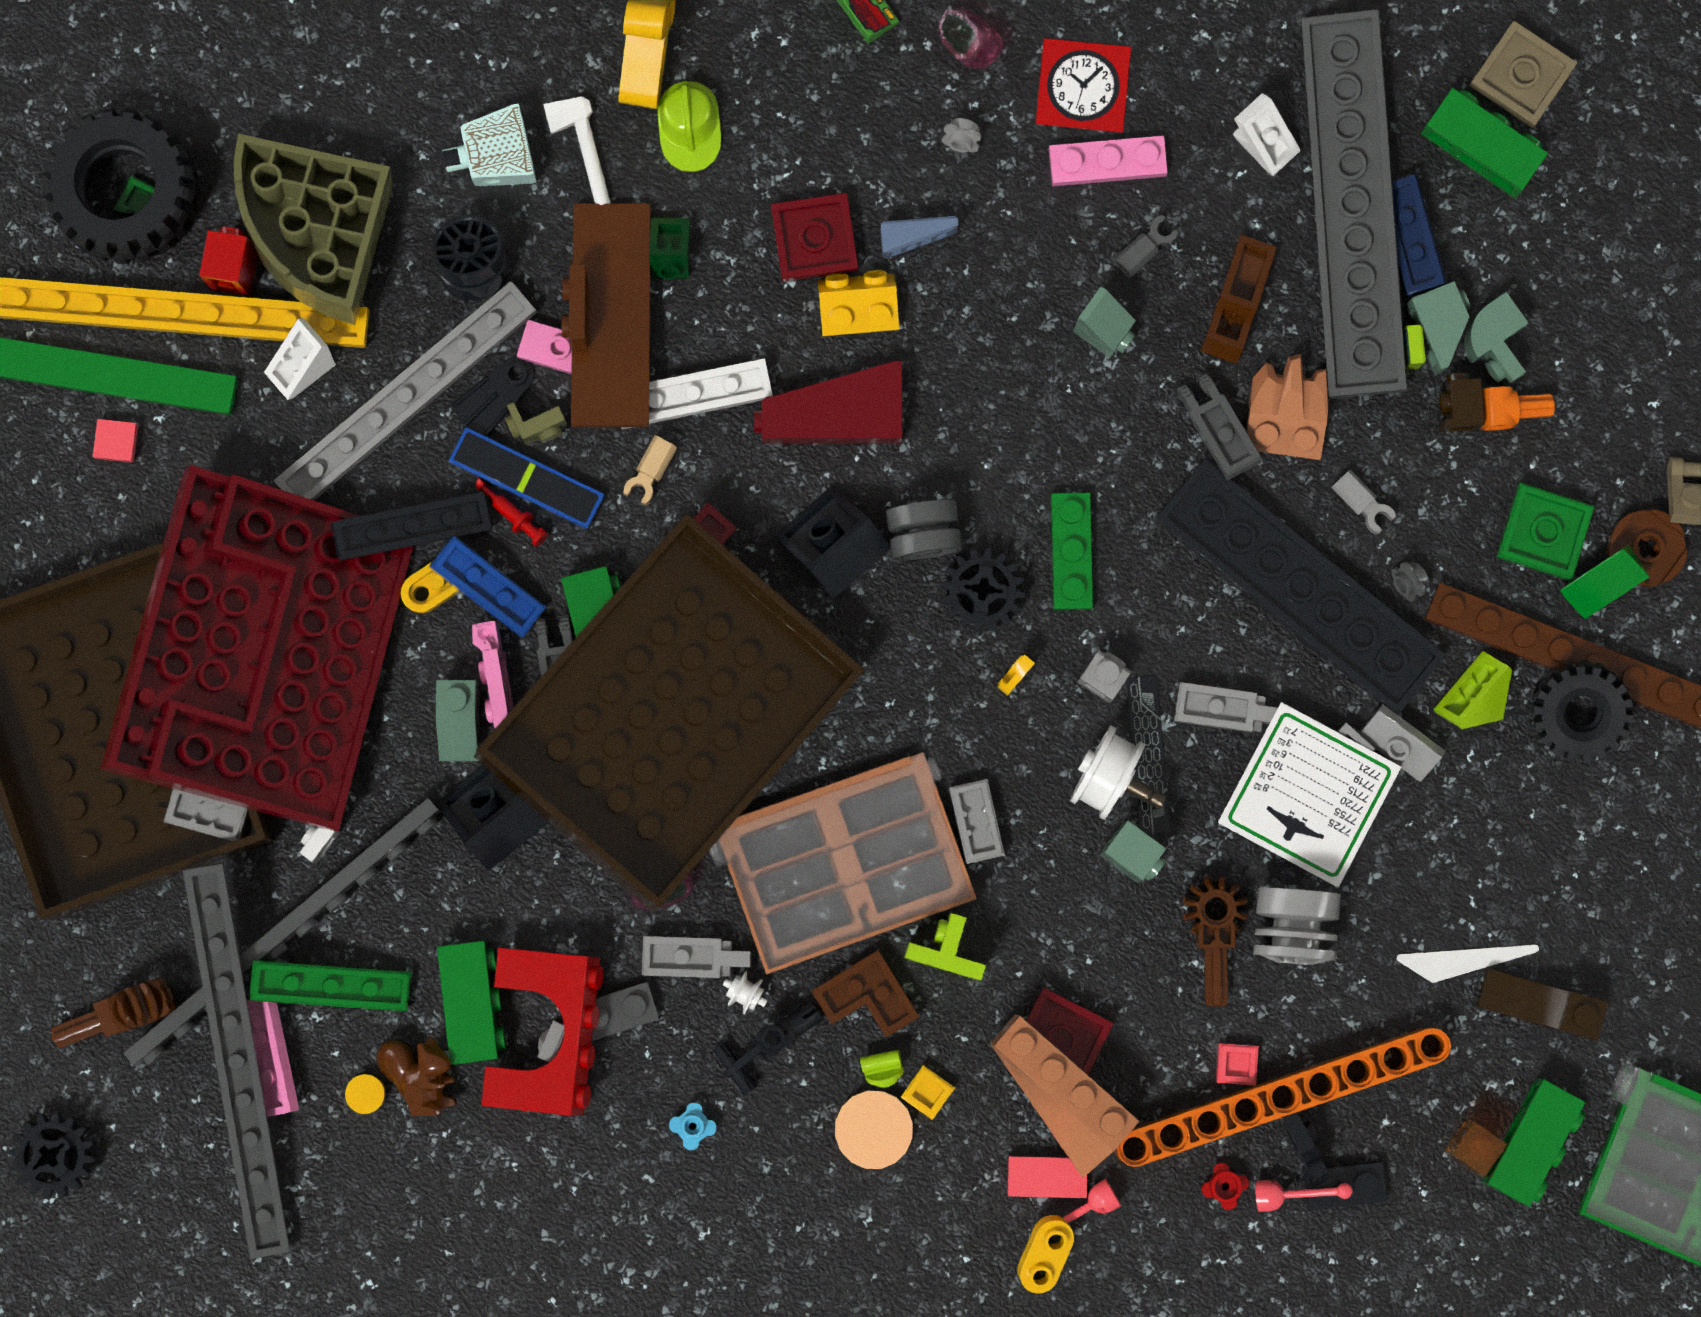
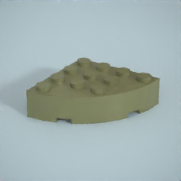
M238 134L233 161L235 193L247 236L253 244L259 260L277 283L300 302L325 316L356 325L393 188L390 166Z

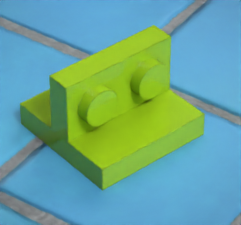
M952 913L948 915L947 921L941 919L938 922L933 940L934 943L940 944L938 951L909 942L903 957L982 981L986 967L984 964L956 956L966 917Z

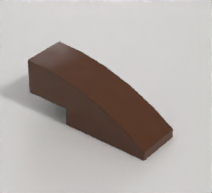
M1240 235L1200 352L1237 364L1262 296L1277 249L1276 246Z

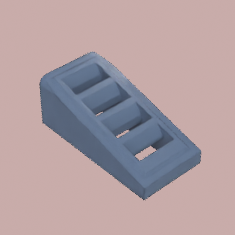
M950 216L882 222L880 226L882 259L896 256L957 233L958 217Z

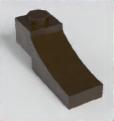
M1486 969L1475 1006L1550 1029L1598 1041L1609 1003L1492 969Z

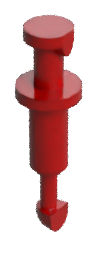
M478 477L475 485L476 489L479 492H484L492 500V506L513 524L512 531L515 534L524 531L533 539L532 544L535 547L540 546L546 540L549 533L542 527L538 529L531 523L533 514L529 511L523 513L505 496L496 495L487 487L488 483Z

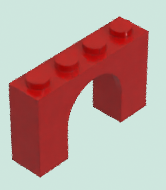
M498 948L494 987L534 991L550 998L562 1015L564 1039L557 1055L541 1068L529 1070L502 1066H485L481 1106L566 1116L584 1115V1109L589 1106L591 1098V1088L587 1085L588 1070L592 1068L595 1060V1048L591 1045L592 1032L597 1027L599 1021V1008L595 1005L596 994L603 982V968L599 966L600 958Z

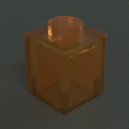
M1466 1119L1444 1152L1476 1175L1485 1177L1507 1144L1475 1121Z

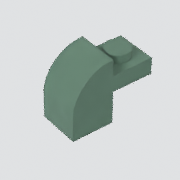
M1507 292L1486 305L1471 320L1464 338L1465 352L1469 362L1473 364L1484 356L1488 361L1485 363V366L1491 377L1496 382L1502 381L1505 387L1526 373L1505 341L1529 324Z

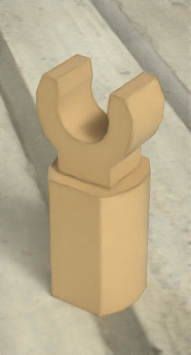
M655 435L636 468L639 472L637 477L631 478L626 482L623 491L624 495L629 496L634 487L641 486L646 491L641 503L647 506L653 498V483L661 480L677 447Z

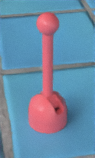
M1105 1178L1090 1189L1088 1203L1062 1218L1070 1223L1090 1210L1106 1214L1122 1205Z
M1256 1180L1255 1184L1258 1212L1277 1210L1283 1204L1284 1199L1338 1195L1342 1199H1347L1353 1192L1352 1187L1347 1183H1341L1335 1188L1287 1191L1278 1182L1273 1180Z

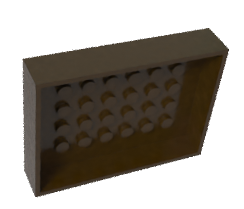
M686 514L477 748L474 758L653 913L668 899L865 669Z
M163 542L0 600V803L40 920L55 921L182 875L185 868L213 864L276 841L267 814L248 808L249 819L244 836L237 841L166 823L164 819L172 795V788L100 770Z

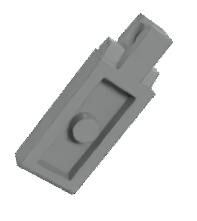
M1180 682L1174 722L1249 733L1252 731L1261 732L1262 724H1270L1278 708L1265 706L1266 697L1257 696V693Z
M643 936L642 976L701 978L731 976V967H751L752 952L731 951L732 941H722V939Z

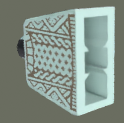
M519 104L510 105L463 124L460 128L464 145L442 150L447 173L469 168L475 186L537 183Z

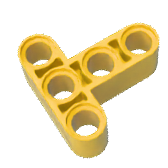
M628 0L623 25V34L626 35L619 88V103L654 109L658 108L668 33L673 22L676 0Z

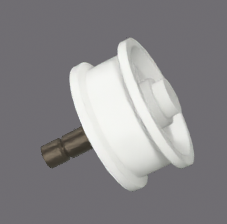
M1110 725L1095 752L1089 749L1078 768L1083 774L1070 798V802L1075 804L1079 800L1099 810V817L1103 820L1106 819L1117 799L1121 798L1125 791L1144 802L1148 801L1150 805L1160 809L1166 799V795L1157 790L1153 791V788L1133 778L1136 771L1134 768L1144 750L1145 744L1141 741L1137 745L1117 736L1115 734L1116 728Z

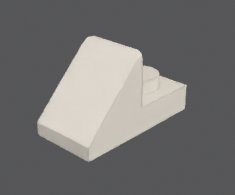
M1263 93L1234 118L1239 127L1233 133L1234 137L1272 176L1301 151L1272 99Z

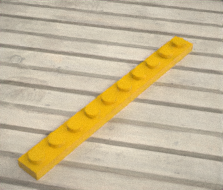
M0 277V318L284 341L296 321L304 318L327 345L366 348L370 311L368 307H360L356 325L325 316L302 302Z

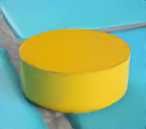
M358 1075L346 1087V1102L357 1113L369 1114L375 1112L383 1105L386 1099L385 1085L374 1075Z

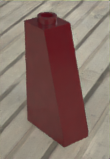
M902 361L889 362L763 399L762 410H754V434H762V444H901Z

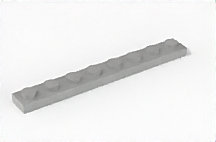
M510 281L273 481L283 491L315 500L520 328L527 320L537 313L536 309Z

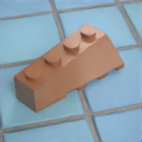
M1015 1014L990 1042V1045L1023 1090L1082 1178L1113 1153L1140 1122L1021 1016Z

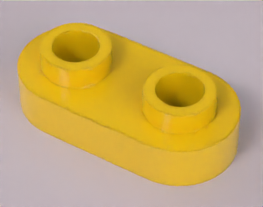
M432 562L407 578L402 585V601L407 608L415 613H429L460 592L429 568ZM419 588H427L429 591V596L425 601L416 600L415 593Z
M1057 1215L1045 1216L1035 1224L1017 1268L1022 1285L1032 1293H1045L1051 1290L1056 1285L1074 1243V1234L1069 1223L1064 1218ZM1051 1236H1061L1059 1242L1055 1244L1048 1243ZM1037 1271H1046V1274L1043 1278H1033L1034 1274Z

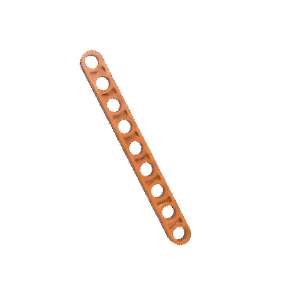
M1436 1028L1417 1029L1136 1126L1115 1149V1154L1119 1160L1132 1167L1142 1166L1438 1064L1445 1060L1450 1053V1039L1446 1033ZM1432 1034L1437 1038L1439 1048L1436 1054L1427 1057L1421 1050V1042L1425 1036ZM1391 1047H1396L1402 1054L1401 1064L1395 1069H1389L1384 1063V1054ZM1354 1060L1361 1061L1365 1067V1075L1358 1082H1352L1347 1076V1067ZM1316 1073H1323L1328 1079V1088L1321 1095H1315L1309 1086L1310 1079ZM1285 1085L1291 1092V1101L1287 1106L1278 1108L1273 1103L1272 1094L1277 1087ZM1248 1098L1254 1104V1114L1248 1120L1241 1121L1235 1114V1106L1241 1099ZM1212 1111L1217 1117V1127L1210 1133H1203L1198 1128V1118L1202 1113ZM1168 1124L1178 1126L1181 1134L1180 1140L1173 1146H1165L1160 1138L1161 1130ZM1131 1137L1140 1138L1144 1147L1142 1154L1135 1159H1129L1123 1153V1145Z

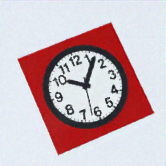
M1044 38L1036 124L1123 133L1131 47Z

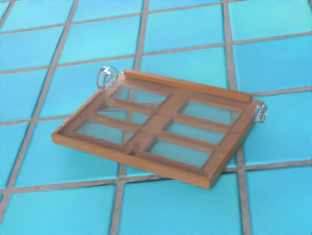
M924 752L737 817L712 846L710 853L715 867L724 864L728 866L766 975L977 899L934 782L941 779L934 757L926 759Z

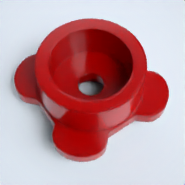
M1218 1163L1213 1168L1214 1174L1210 1181L1202 1185V1193L1206 1198H1214L1219 1201L1223 1209L1232 1210L1237 1206V1199L1242 1191L1248 1188L1249 1182L1246 1176L1236 1175L1230 1171L1227 1164ZM1223 1183H1228L1229 1188L1227 1190L1222 1189Z

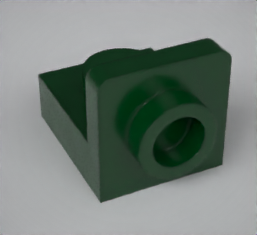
M651 218L649 262L652 278H663L666 280L689 278L690 218Z

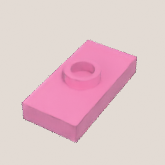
M527 320L516 355L517 358L571 374L572 350L569 338L562 337L561 329Z

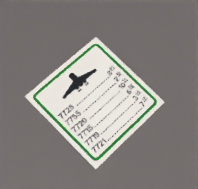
M1281 702L1218 823L1332 885L1339 887L1401 766Z

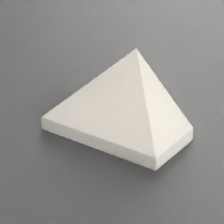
M300 318L296 321L264 373L286 399L289 400L333 368L335 362L327 344L304 318Z

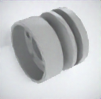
M1258 888L1256 914L1273 918V927L1257 928L1254 935L1272 937V946L1254 945L1253 955L1263 956L1276 963L1314 965L1326 961H1336L1337 951L1319 949L1320 941H1338V935L1322 931L1320 928L1321 922L1339 920L1341 894L1299 889Z

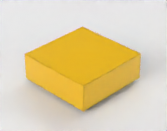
M922 1065L900 1097L933 1120L955 1087Z

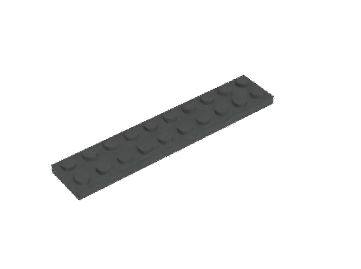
M1378 9L1301 18L1329 398L1408 392L1380 13Z

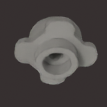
M956 118L950 124L945 125L944 132H946V135L942 138V142L945 145L961 153L977 152L979 150L977 141H980L981 134L979 133L980 128L976 123L968 119Z

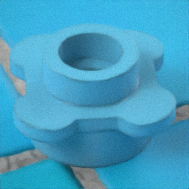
M690 1103L681 1116L673 1117L669 1122L670 1130L678 1133L683 1140V1146L688 1150L697 1149L699 1142L703 1138L712 1136L716 1132L715 1122L707 1119L702 1113V1106L698 1103ZM690 1123L696 1124L695 1130L689 1128Z

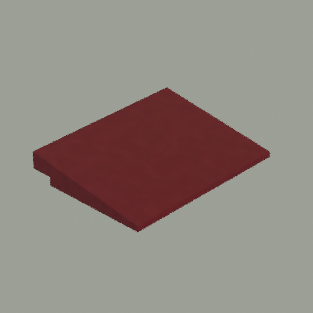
M194 465L188 466L182 474L100 770L335 832L339 831L413 547L338 562L330 523L359 517L360 515L234 474L228 477Z

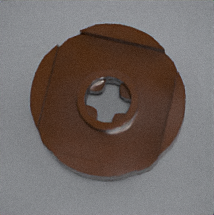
M1636 511L1623 517L1613 527L1608 538L1606 557H1610L1626 545H1629L1650 575L1648 579L1637 586L1652 588L1670 581L1683 568L1687 559L1685 534L1679 523H1670L1669 514L1663 511ZM1651 539L1655 542L1653 550L1657 553L1654 558L1650 555L1646 557L1640 555L1639 541L1646 542Z

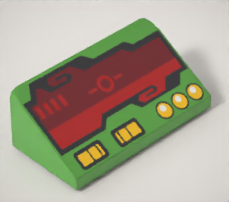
M837 0L868 44L900 22L884 0Z

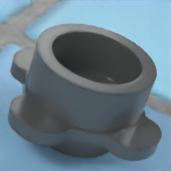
M1405 561L1400 564V569L1395 567L1391 573L1396 590L1402 596H1405L1408 601L1413 602L1416 600V595L1421 597L1425 594V590L1429 587V579L1425 570L1418 563H1408Z

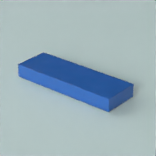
M451 536L429 566L430 569L519 637L523 638L546 608L539 600L455 536Z

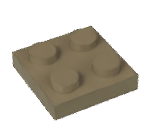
M1513 21L1469 87L1533 129L1577 65V62L1516 21Z

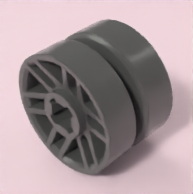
M955 500L917 502L897 506L886 511L888 531L905 533L890 540L894 561L934 558L963 550L960 530L956 528H943L959 521Z

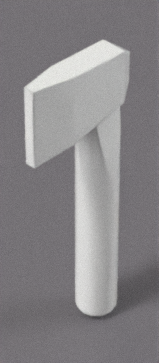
M576 97L543 104L551 134L575 125L594 202L601 205L610 204L589 123V118L593 112L590 100L584 97Z

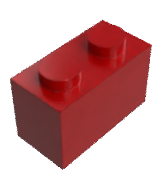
M220 227V232L208 230L199 276L213 291L251 297L258 256L253 244L246 236H243L244 232L239 229Z

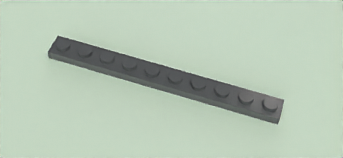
M427 798L243 952L240 955L244 984L247 985L250 982L252 960H277L288 950L285 943L297 934L299 938H302L318 925L315 918L325 909H328L331 913L345 903L349 898L345 893L356 883L360 887L366 885L379 873L376 867L386 858L391 862L396 860L409 848L406 842L417 832L422 837L431 831L439 823L436 816L442 812L433 799ZM203 987L123 1053L133 1066L141 1065L143 1062L147 1066L151 1065L166 1052L163 1045L174 1036L178 1040L182 1039L197 1026L193 1020L204 1011L207 1012Z
M220 862L183 869V876L250 1259L290 1252V1244L224 863Z

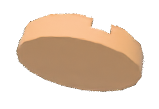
M865 1091L852 1096L841 1107L835 1120V1138L840 1151L851 1163L865 1169H882L895 1164L907 1152L912 1140L913 1123L907 1108L897 1097L884 1091Z

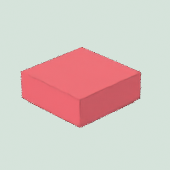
M97 419L93 458L134 463L138 424Z
M1218 1043L1216 1083L1256 1086L1259 1046Z

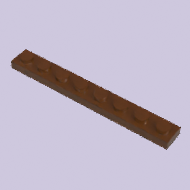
M1443 583L1437 584L1424 620L1549 670L1555 666L1560 669L1565 666L1564 662L1573 660L1574 664L1581 663V660H1590L1595 665L1600 663L1620 678L1628 690L1632 703L1701 730L1700 685Z

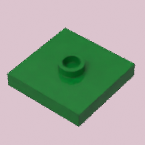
M1523 483L1518 484L1496 558L1567 581L1573 580L1595 506Z

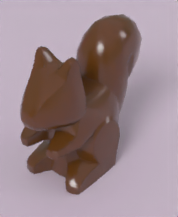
M433 1037L428 1038L426 1045L424 1043L417 1045L418 1062L413 1050L401 1040H388L379 1047L376 1056L380 1071L386 1075L388 1080L394 1081L399 1093L406 1100L412 1116L438 1115L442 1113L441 1110L445 1107L457 1104L455 1097L443 1094L445 1084L455 1082V1078L446 1073L451 1067V1061Z

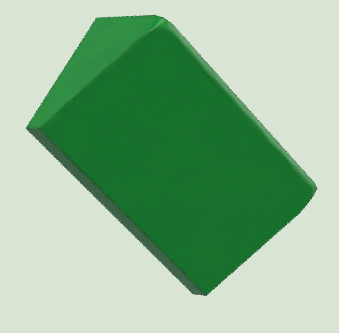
M1626 545L1560 589V592L1578 613L1586 619L1648 579L1650 575L1630 546Z

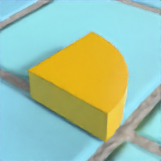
M1025 654L1024 656L1021 655L999 681L998 688L1008 696L1035 663Z

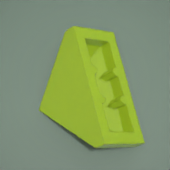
M1482 651L1433 710L1436 714L1461 729L1503 720L1512 669Z

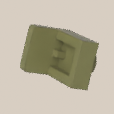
M512 402L507 405L511 415L504 419L513 438L521 436L525 445L538 439L541 440V443L554 440L563 434L561 429L568 426L559 406L523 422L515 403Z

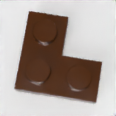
M879 950L811 991L831 1024L836 1023L865 1004L885 1037L890 1036L919 1018Z

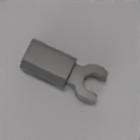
M1163 215L1156 217L1152 221L1148 234L1141 233L1113 258L1115 265L1126 277L1131 278L1159 253V246L1171 245L1176 240L1179 233L1177 230H1174L1168 236L1159 234L1157 228L1165 220Z

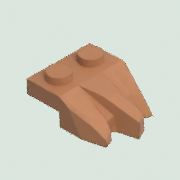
M1301 353L1288 357L1283 375L1276 374L1273 366L1267 362L1252 379L1245 431L1258 452L1321 460L1328 418L1329 393L1327 369L1316 370L1312 378H1307L1303 373Z

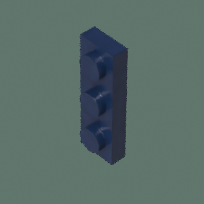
M1415 174L1392 181L1398 262L1407 295L1410 298L1447 284L1418 177Z

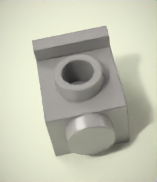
M1098 650L1077 683L1110 703L1129 677L1131 670L1126 668V664L1109 652L1105 654Z

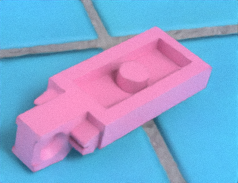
M488 621L472 625V644L482 651L483 661L478 664L479 675L482 684H487L490 698L485 700V712L488 722H493L494 728H496L514 708L506 655L502 650L499 625L496 621Z

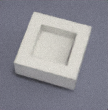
M311 826L301 839V843L305 846L299 853L311 862L318 863L341 831L335 832Z

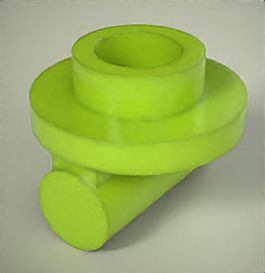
M899 1050L860 1057L862 1071L866 1081L871 1085L882 1088L889 1087L895 1084L903 1075L904 1068Z

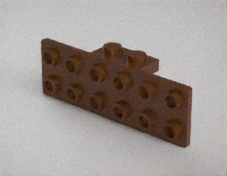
M648 203L575 204L573 206V264H570L569 277H563L562 297L563 301H569V315H562V337L569 338L572 350L571 425L574 428L649 426V246L651 208Z

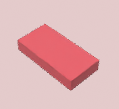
M1008 1156L1007 1196L1087 1198V1175L1082 1178L1069 1157Z

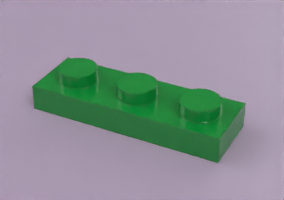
M1052 493L1053 611L1092 610L1090 493Z

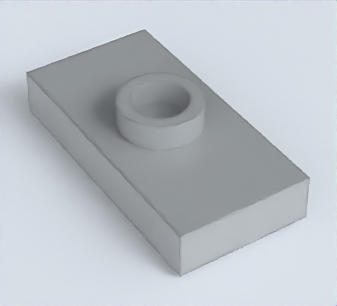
M1383 704L1359 733L1376 750L1395 764L1401 766L1404 771L1419 782L1427 776L1445 753L1443 748Z
M985 779L950 787V796L966 864L1005 856L988 780Z
M173 789L164 822L227 840L237 841L244 836L249 813L247 808Z

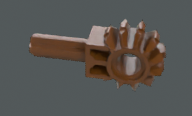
M1209 876L1202 878L1204 892L1195 884L1189 886L1190 891L1197 898L1196 900L1190 898L1182 899V904L1194 906V911L1182 914V919L1184 921L1197 919V922L1191 926L1190 932L1196 934V948L1204 949L1205 1004L1207 1006H1225L1228 1004L1227 948H1236L1235 934L1241 931L1240 927L1233 920L1234 918L1240 920H1247L1248 918L1247 913L1236 911V906L1245 905L1248 903L1246 897L1233 899V896L1240 889V886L1236 883L1231 885L1227 891H1224L1226 877L1219 876L1214 889L1212 880ZM1214 897L1220 899L1225 906L1223 916L1217 920L1210 919L1205 913L1207 901Z
M156 978L117 992L109 998L93 1003L94 1011L54 1026L51 1029V1039L58 1048H64L100 1033H104L106 1038L121 1032L130 1031L171 1014L176 1009L173 1000L174 995L165 979Z

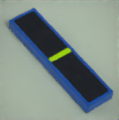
M465 427L448 461L450 464L586 530H589L605 498V494Z

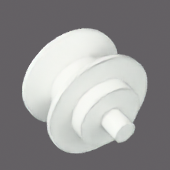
M747 971L744 972L742 978L736 975L733 982L725 979L723 986L729 989L726 996L731 998L727 1006L735 1002L742 1004L744 1015L748 1008L754 1011L757 1004L765 1007L768 1000L761 997L764 989L760 988L763 980L760 979L755 984L747 981Z

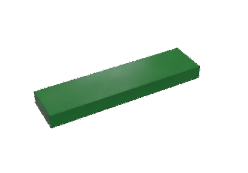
M252 960L248 1000L408 1012L411 972Z

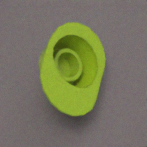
M684 81L672 85L663 93L658 104V125L663 154L672 166L681 171L696 172L706 169L715 161L721 147L719 108L715 95L708 87L698 82Z

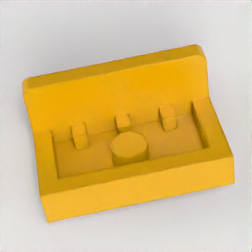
M871 270L864 273V276L848 277L847 274L835 273L826 276L825 279L818 280L822 336L899 330L897 289L893 273L887 274L883 270Z

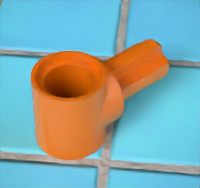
M1512 387L1482 389L1485 425L1481 427V430H1505L1516 427L1519 419L1551 417L1555 411L1553 396L1550 394L1518 396L1517 391L1513 390Z

